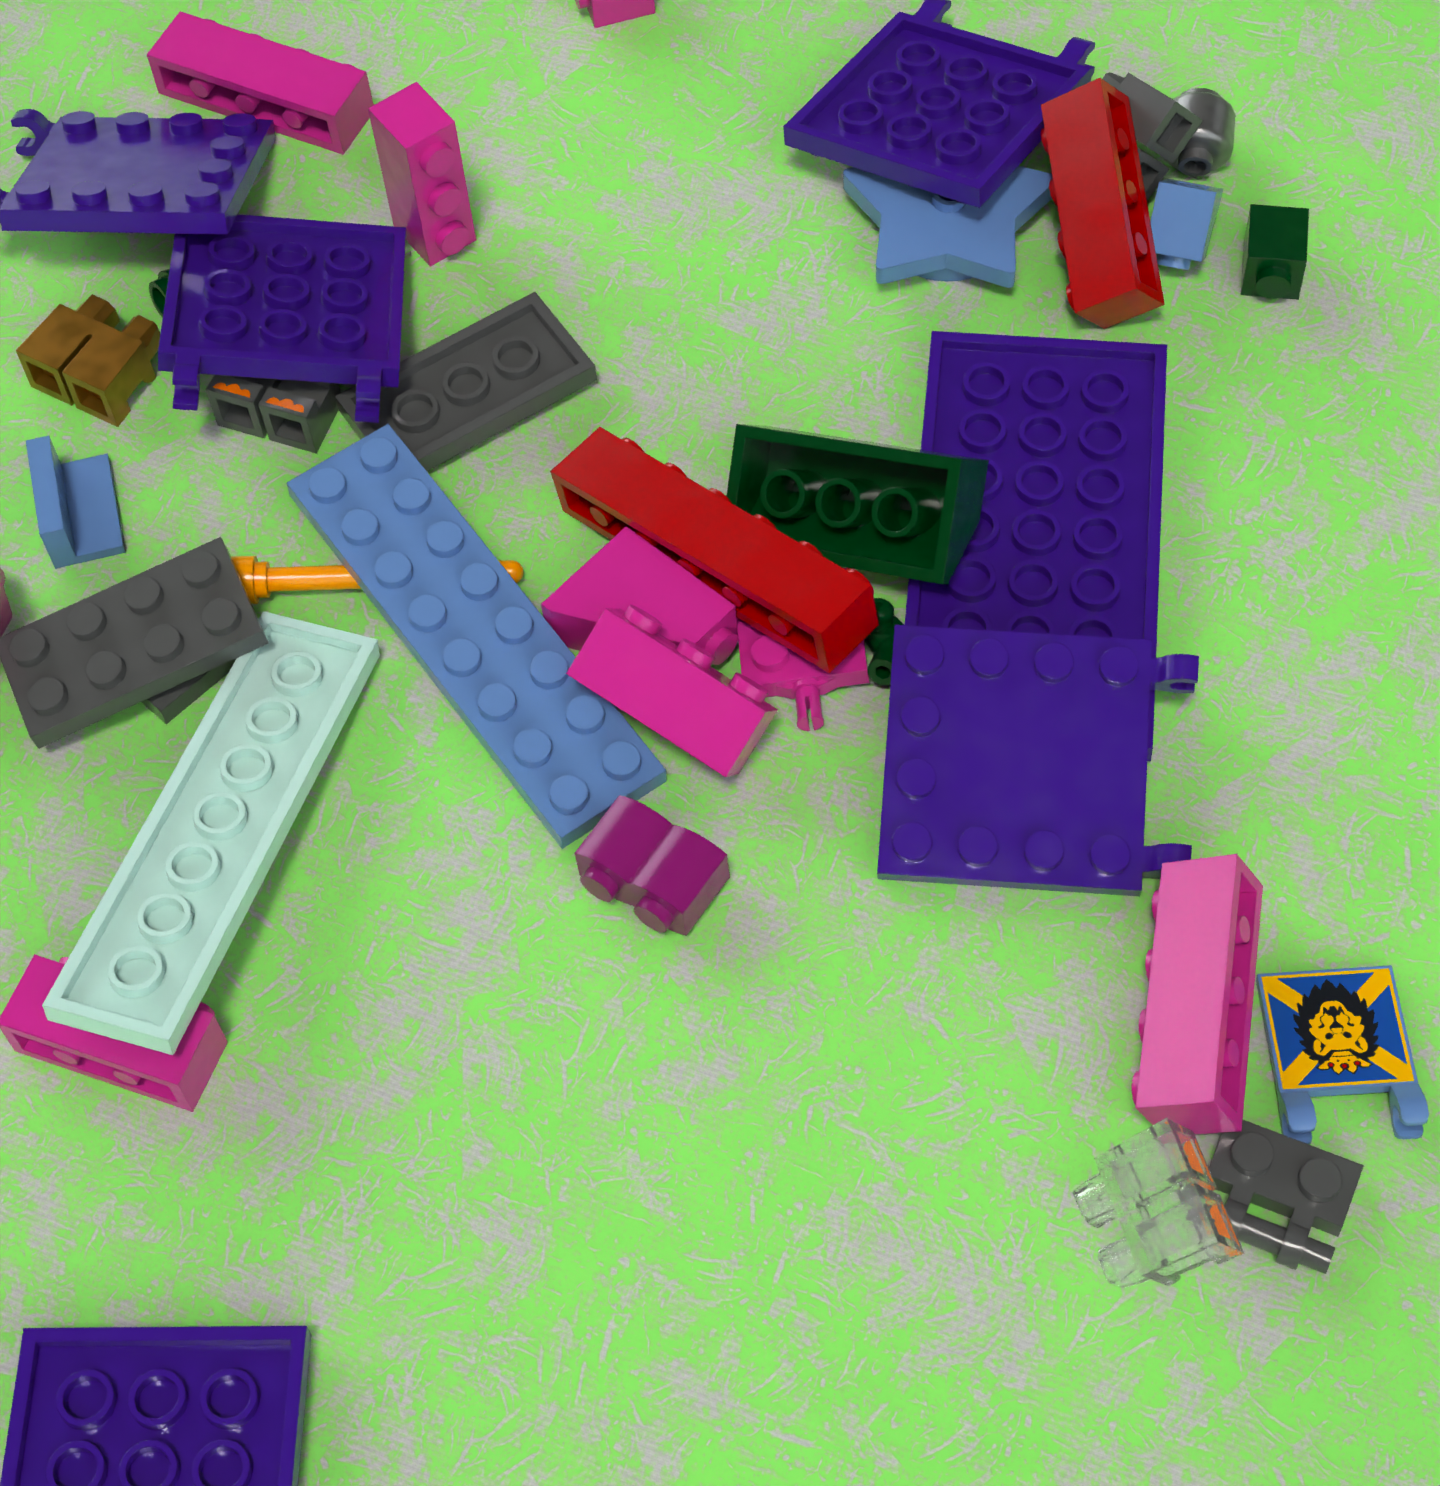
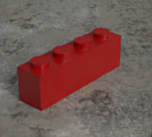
M1098 78L1041 104L1044 128L1041 130V140L1050 158L1053 179L1049 182V190L1055 205L1058 207L1061 230L1058 232V244L1067 262L1070 282L1066 286V294L1069 304L1075 314L1106 329L1161 307L1165 303L1129 97L1102 78Z

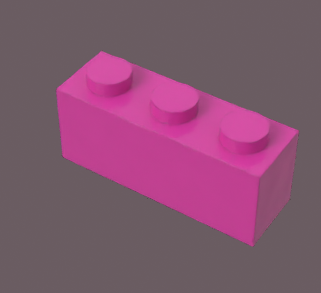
M417 82L369 107L368 112L393 226L406 227L405 240L431 267L446 257L460 252L465 246L476 241L455 121Z
M629 605L626 612L622 609L605 608L566 674L724 777L739 774L778 709L764 701L769 692L755 681L740 673H735L731 680L711 667L715 657L695 643L683 638L680 644L676 645L658 633L662 623L642 609L633 605Z
M34 954L0 1016V1029L15 1052L191 1112L194 1111L228 1043L215 1017V1012L208 1005L200 1002L173 1055L48 1021L42 1004L69 957H61L59 962Z

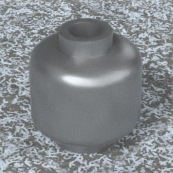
M1207 88L1189 89L1173 100L1203 121L1175 162L1172 164L1165 158L1164 160L1183 174L1198 177L1222 167L1231 158L1234 146L1236 115L1231 104L1217 92Z

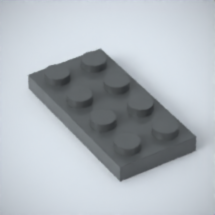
M533 292L401 361L399 387L381 386L379 423L355 421L356 385L336 395L335 398L340 413L360 440L384 425L389 424L424 469L428 471L597 380L595 364L538 294Z
M219 537L1 636L0 660L28 734L40 749L260 648L269 642L224 541Z

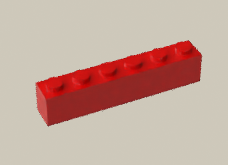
M599 427L550 471L562 510L609 540L613 539L627 526L736 606L737 618L829 674L879 625L873 587L859 571L853 568L844 569L823 557L821 552L809 542H798L777 530L766 517L760 514L751 515L732 504L721 491L715 488L708 490L689 479L676 465L669 462L663 464L644 453L642 448L629 438L620 439Z

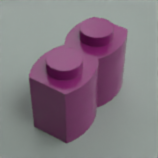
M621 795L617 797L574 853L579 875L581 876L580 881L588 892L605 902H611L613 899L633 905L635 915L646 926L661 933L669 929L687 936L730 878L727 854L719 847L691 830L671 824L667 819L646 805Z

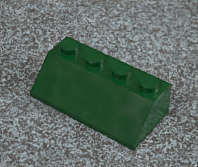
M736 424L726 497L732 504L749 514H760L766 517L777 530L798 542H809L821 552L823 557L839 566L938 584H948L980 522L989 460L771 426Z

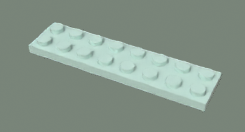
M265 611L262 612L259 621L269 643L235 660L42 1004L48 1021L169 1055L174 1054L380 656L378 639Z

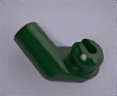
M874 598L879 625L864 639L874 654L868 666V674L877 684L890 685L894 626L904 624L894 616V607L889 601L882 598Z

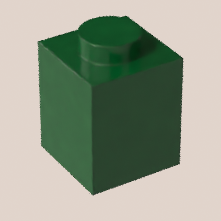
M1250 205L1243 245L1241 295L1269 299L1299 300L1307 263L1309 208Z

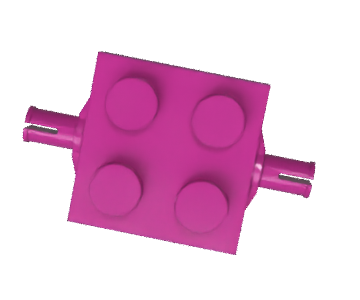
M737 618L741 674L765 688L769 692L766 697L780 696L795 699L797 727L801 730L810 731L808 709L811 710L814 730L824 725L820 695H824L838 687L870 683L864 640L829 674Z

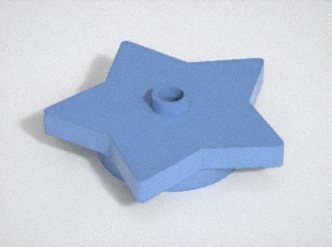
M1018 166L980 208L962 204L956 200L919 188H913L904 183L870 172H863L854 167L843 171V189L880 228L876 259L877 283L886 284L914 276L944 282L977 278L1005 288H1012L1015 283L1016 270L1015 232L1052 199L1049 182L1053 177L1051 173Z

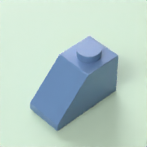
M1169 178L1159 181L1150 221L1155 251L1157 253V263L1159 265L1189 270L1191 260L1202 262L1205 259L1223 193L1222 188Z

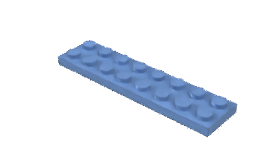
M389 424L384 425L287 482L290 497L562 849L591 831L619 795L637 801L667 781L666 769L612 703L566 674L576 658Z

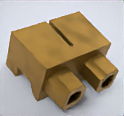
M92 294L76 310L59 304L16 349V353L32 388L71 406L75 403L76 408L119 427L131 411L127 402L129 396L141 381L150 383L156 379L150 360L154 357L159 347L160 332L158 326L153 321L137 315L131 319L122 331L115 329L116 325L120 322L116 309L108 301Z

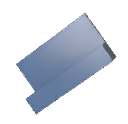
M49 435L26 440L39 534L55 569L126 553L108 453L61 464Z

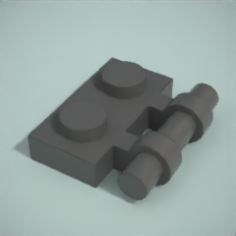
M1243 1120L1242 1131L1224 1132L1221 1134L1206 1174L1210 1185H1207L1208 1187L1229 1195L1226 1205L1198 1195L1189 1221L1215 1231L1217 1220L1212 1217V1209L1218 1204L1234 1243H1236V1240L1273 1253L1277 1255L1276 1263L1296 1270L1298 1264L1326 1274L1335 1247L1308 1237L1310 1229L1314 1227L1334 1236H1339L1364 1165ZM1250 1203L1290 1218L1288 1227L1285 1228L1248 1214L1247 1210ZM1215 1233L1214 1238L1224 1242L1225 1238L1219 1237Z

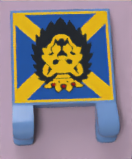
M1392 965L1257 974L1256 985L1278 1095L1282 1135L1309 1145L1311 1144V1131L1315 1130L1317 1119L1310 1097L1389 1092L1391 1123L1394 1136L1403 1140L1422 1137L1424 1130L1422 1125L1427 1123L1429 1110L1426 1098L1418 1084Z

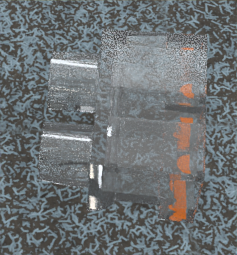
M1168 1118L1161 1120L1094 1158L1099 1173L1073 1190L1080 1213L1089 1225L1099 1228L1117 1218L1120 1222L1125 1237L1098 1250V1259L1106 1280L1112 1285L1126 1288L1151 1279L1170 1286L1180 1280V1274L1212 1261L1221 1264L1244 1254L1222 1198L1219 1194L1213 1192V1190L1217 1189V1186L1194 1132Z

